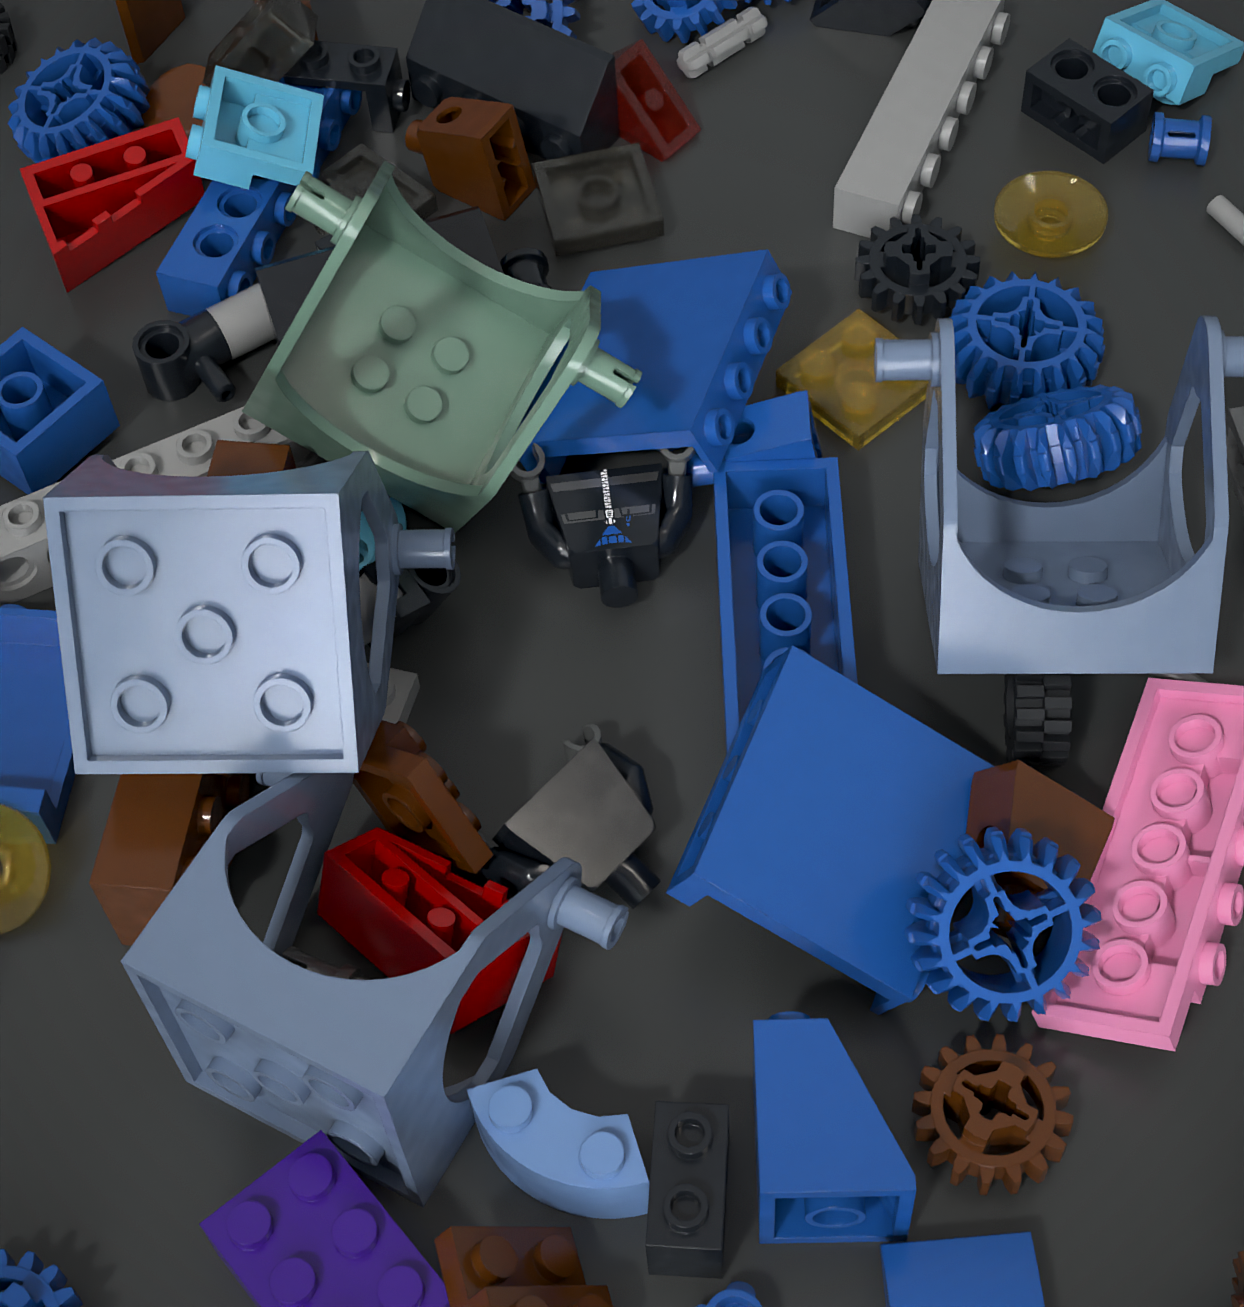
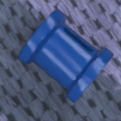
M1154 112L1149 137L1148 162H1158L1160 157L1193 159L1195 165L1205 166L1211 138V116L1202 115L1198 121L1165 118L1164 112Z

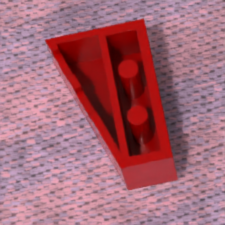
M179 117L19 169L67 293L199 203L205 191L201 177L193 175L196 160L185 157L188 138Z
M376 827L324 852L317 914L388 978L430 967L459 951L471 932L509 901L507 899L508 888L491 880L484 885V888L451 873V861ZM528 932L476 975L460 1001L450 1034L507 1003L529 945L530 934ZM562 934L543 982L554 976Z

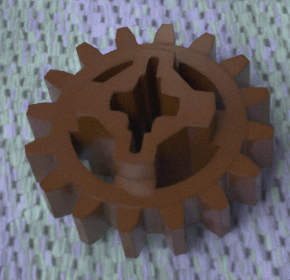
M996 1034L991 1049H982L975 1036L969 1035L966 1036L963 1055L959 1056L954 1050L945 1045L939 1052L938 1065L940 1070L926 1065L922 1069L919 1085L924 1091L914 1092L911 1111L922 1116L915 1123V1141H934L929 1148L927 1163L933 1167L945 1161L950 1162L953 1165L950 1183L954 1186H958L967 1175L977 1177L979 1195L987 1196L992 1181L1002 1179L1010 1195H1013L1019 1191L1022 1173L1025 1172L1032 1180L1039 1184L1045 1180L1049 1168L1045 1159L1060 1163L1067 1146L1060 1137L1069 1136L1074 1121L1073 1115L1060 1110L1067 1107L1071 1092L1067 1086L1050 1087L1049 1084L1053 1080L1057 1066L1052 1061L1043 1063L1038 1067L1031 1064L1030 1059L1033 1046L1029 1043H1025L1016 1054L1006 1051L1004 1035ZM1023 1089L1032 1097L1037 1109L1027 1104ZM991 1107L1001 1111L994 1116L993 1120L982 1116L986 1115ZM943 1108L948 1110L947 1118L958 1123L961 1133L959 1140L950 1130ZM1004 1152H1009V1153H1011V1154H1006V1155H995V1154H1000V1153H1004Z

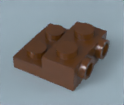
M381 720L359 773H354L353 784L388 832L451 861L452 866L476 874L493 856V853L478 833L482 827L480 821L469 808L456 801L460 797L457 787L447 777L444 769L432 757L424 753L427 750V746L422 737L404 722L398 721L394 724Z
M450 1226L434 1239L450 1307H613L607 1285H586L571 1227Z

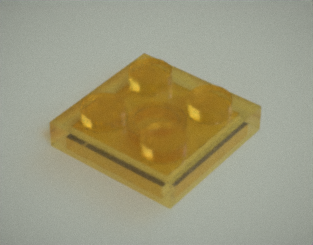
M857 309L776 369V386L786 394L808 390L813 415L858 451L924 401L928 387V380L875 382V338H899L860 309Z

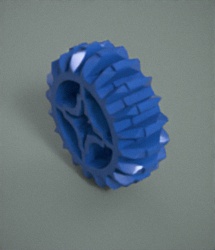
M96 37L89 40L86 44L77 39L67 50L58 46L54 56L48 60L41 58V65L35 71L25 72L28 78L27 82L14 89L18 99L11 102L8 106L12 116L7 124L12 129L13 138L18 142L17 146L36 164L131 133L133 129L142 127L144 122L141 114L150 108L146 99L150 89L146 85L144 76L139 72L140 67L130 55L127 56L121 48L116 47L111 41L101 43Z
M1011 271L1005 282L989 276L983 288L970 286L965 299L957 300L955 307L952 309L950 318L953 320L955 339V384H966L969 398L985 395L988 409H991L998 403L1013 404L1018 402L1020 398L1037 396L1040 392L1049 393L1060 388L1072 389L1081 385L1092 386L1093 380L1097 377L1099 364L1103 360L1105 345L1103 344V319L1095 317L1094 302L1081 301L1079 287L1063 290L1059 277L1047 283L1039 280L1036 271L1030 279H1019ZM1023 338H1026L1027 345L1023 348L1021 347V341Z
M1100 384L1094 387H1086L1081 385L1072 389L1060 388L1049 393L1040 392L1037 396L1030 398H1020L1016 403L1002 405L997 411L988 413L974 427L975 447L973 450L977 467H981L983 479L990 482L991 486L1004 487L1011 491L1021 488L1032 491L1040 487H1051L1053 489L1057 485L1075 484L1077 481L1085 478H1097L1100 473L1116 470L1121 463L1129 462L1135 456V453L1142 448L1140 434L1143 431L1139 409L1135 407L1132 393L1115 386L1107 387Z
M988 827L984 835V848L980 849L970 835H960L958 845L963 854L962 856L954 860L946 851L940 849L936 851L934 858L944 869L942 873L936 878L929 872L921 871L916 877V881L929 892L928 898L913 897L907 900L906 908L912 915L924 919L912 923L904 930L905 937L911 944L921 945L911 956V960L918 971H930L926 984L934 994L937 995L948 991L947 1001L956 1011H963L973 1002L974 1013L980 1020L989 1021L999 1005L1002 1014L1008 1021L1018 1022L1021 1015L1022 1002L1027 1001L1036 1014L1046 1015L1047 1002L1043 995L1053 990L1060 998L1070 999L1071 990L1063 981L1066 975L1072 972L1080 977L1089 976V967L1077 957L1079 951L1091 952L1100 949L1099 940L1093 934L1083 930V928L1095 925L1102 920L1100 910L1094 905L1084 903L1095 893L1094 885L1086 878H1075L1080 869V863L1070 854L1058 857L1059 846L1048 837H1044L1033 846L1032 834L1026 829L1016 828L1006 844L1002 831L997 827ZM1010 871L1032 874L1043 879L1048 888L1034 895L1029 890L1013 895L1006 894L1005 890L997 884L994 874ZM971 888L974 898L972 908L967 916L953 923L954 931L949 933L953 912L962 896ZM993 900L1015 920H1006L1012 926L1006 932L1012 949L991 929L998 928L993 921L999 916ZM1053 925L1046 945L1034 958L1032 951L1034 940L1040 932ZM971 954L976 960L988 955H999L1008 964L1011 972L998 975L980 974L964 968L956 961Z

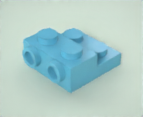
M1150 0L1105 17L1092 52L1153 89V97L1156 100L1169 105H1181L1205 94L1213 74L1238 64L1244 52V42L1166 0Z
M216 65L210 87L199 85L192 118L203 120L202 126L192 124L185 153L186 158L196 160L193 175L244 189H249L253 175L294 186L299 185L306 171L313 175L324 95Z

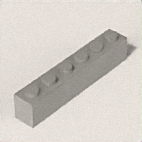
M932 0L834 188L833 228L870 238L871 228L874 226L888 231L890 218L896 217L903 225L911 223L913 214H919L923 199L921 192L924 186L933 187L940 169V154L942 150L950 151L953 147L959 127L958 117L960 114H969L976 94L977 79L985 80L989 73L994 54L993 46L994 44L1002 45L1005 41L1011 18L1009 13L1003 12L1005 0Z

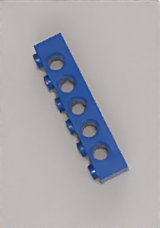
M285 63L274 79L275 82L286 84L282 75ZM286 84L324 95L312 175L318 179L320 167L329 152L337 148L341 138V131L351 115H355L358 112L362 102V91ZM256 175L252 176L249 189L212 180L156 271L168 311L192 316L251 287L257 277L255 268L271 262L278 239L285 227L291 226L297 214L294 212L290 213L285 210V207L297 186Z

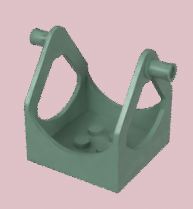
M386 161L381 165L364 197L361 198L356 195L354 200L316 179L310 172L306 171L285 210L290 213L294 212L331 234L333 237L330 242L336 246L242 410L243 413L327 461L348 456L353 451H369L388 496L444 528L453 527L454 533H456L496 495L570 385L574 386L577 382H580L612 401L619 408H622L627 403L636 388L633 383L637 384L640 381L642 371L630 367L598 347L600 340L597 338L601 330V291L591 285L584 291H561L536 286L498 272L470 257L441 237L414 212L394 182L392 173L395 167ZM569 340L568 347L551 380L519 427L545 377Z

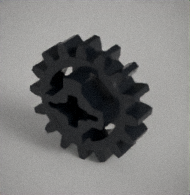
M913 214L911 223L903 225L896 217L890 218L888 231L874 226L871 228L870 241L861 240L859 243L858 257L855 258L854 280L859 281L858 294L861 298L872 297L871 309L874 312L883 310L886 307L891 308L892 321L897 322L904 313L912 314L915 325H921L924 314L931 313L936 320L937 318H945L946 307L953 309L957 300L965 299L970 286L977 285L981 261L980 257L974 256L976 243L974 240L961 241L962 228L959 226L953 227L948 231L942 229V218L940 217L932 220L930 225L922 224L919 214Z

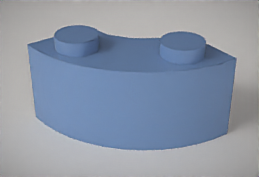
M538 1069L467 1089L474 1119L488 1153L500 1170L525 1193L543 1204L577 1216L618 1219L648 1214L650 1184L628 1114L598 1117L573 1110L550 1093Z

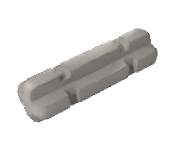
M748 7L736 15L737 21L731 18L700 37V44L692 42L679 50L678 59L676 60L678 68L684 72L687 78L698 77L708 70L707 64L711 67L715 66L744 48V41L752 43L763 36L766 32L765 27L768 25L766 17L760 13L757 7Z

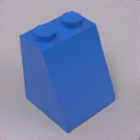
M786 1011L773 1014L767 1020H753V1097L759 1244L907 1241L916 1195L915 1174L829 1019H811L805 1013Z

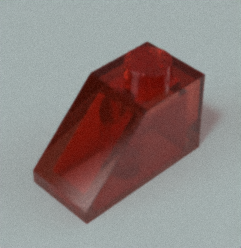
M640 39L611 53L615 56L619 132L622 139L662 162L667 160L700 132L701 128L643 39Z

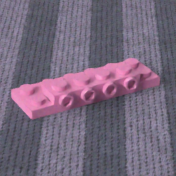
M1148 678L1102 809L1113 816L1115 820L1090 881L1094 885L1095 893L1084 902L1085 904L1094 905L1101 912L1102 920L1100 922L1083 928V930L1093 934L1099 940L1100 949L1091 952L1079 951L1077 957L1089 967V976L1080 977L1072 972L1066 975L1063 981L1071 990L1070 999H1062L1053 990H1050L1043 995L1047 1002L1046 1015L1036 1014L1034 1010L1031 1013L1038 1027L1176 1052L1190 1003L1201 1004L1206 985L1219 986L1223 980L1226 969V948L1224 944L1220 943V939L1225 925L1237 926L1239 924L1244 909V889L1241 884H1238L1242 868L1244 867V686Z

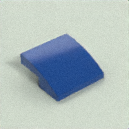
M1030 1231L879 1244L886 1307H1045Z

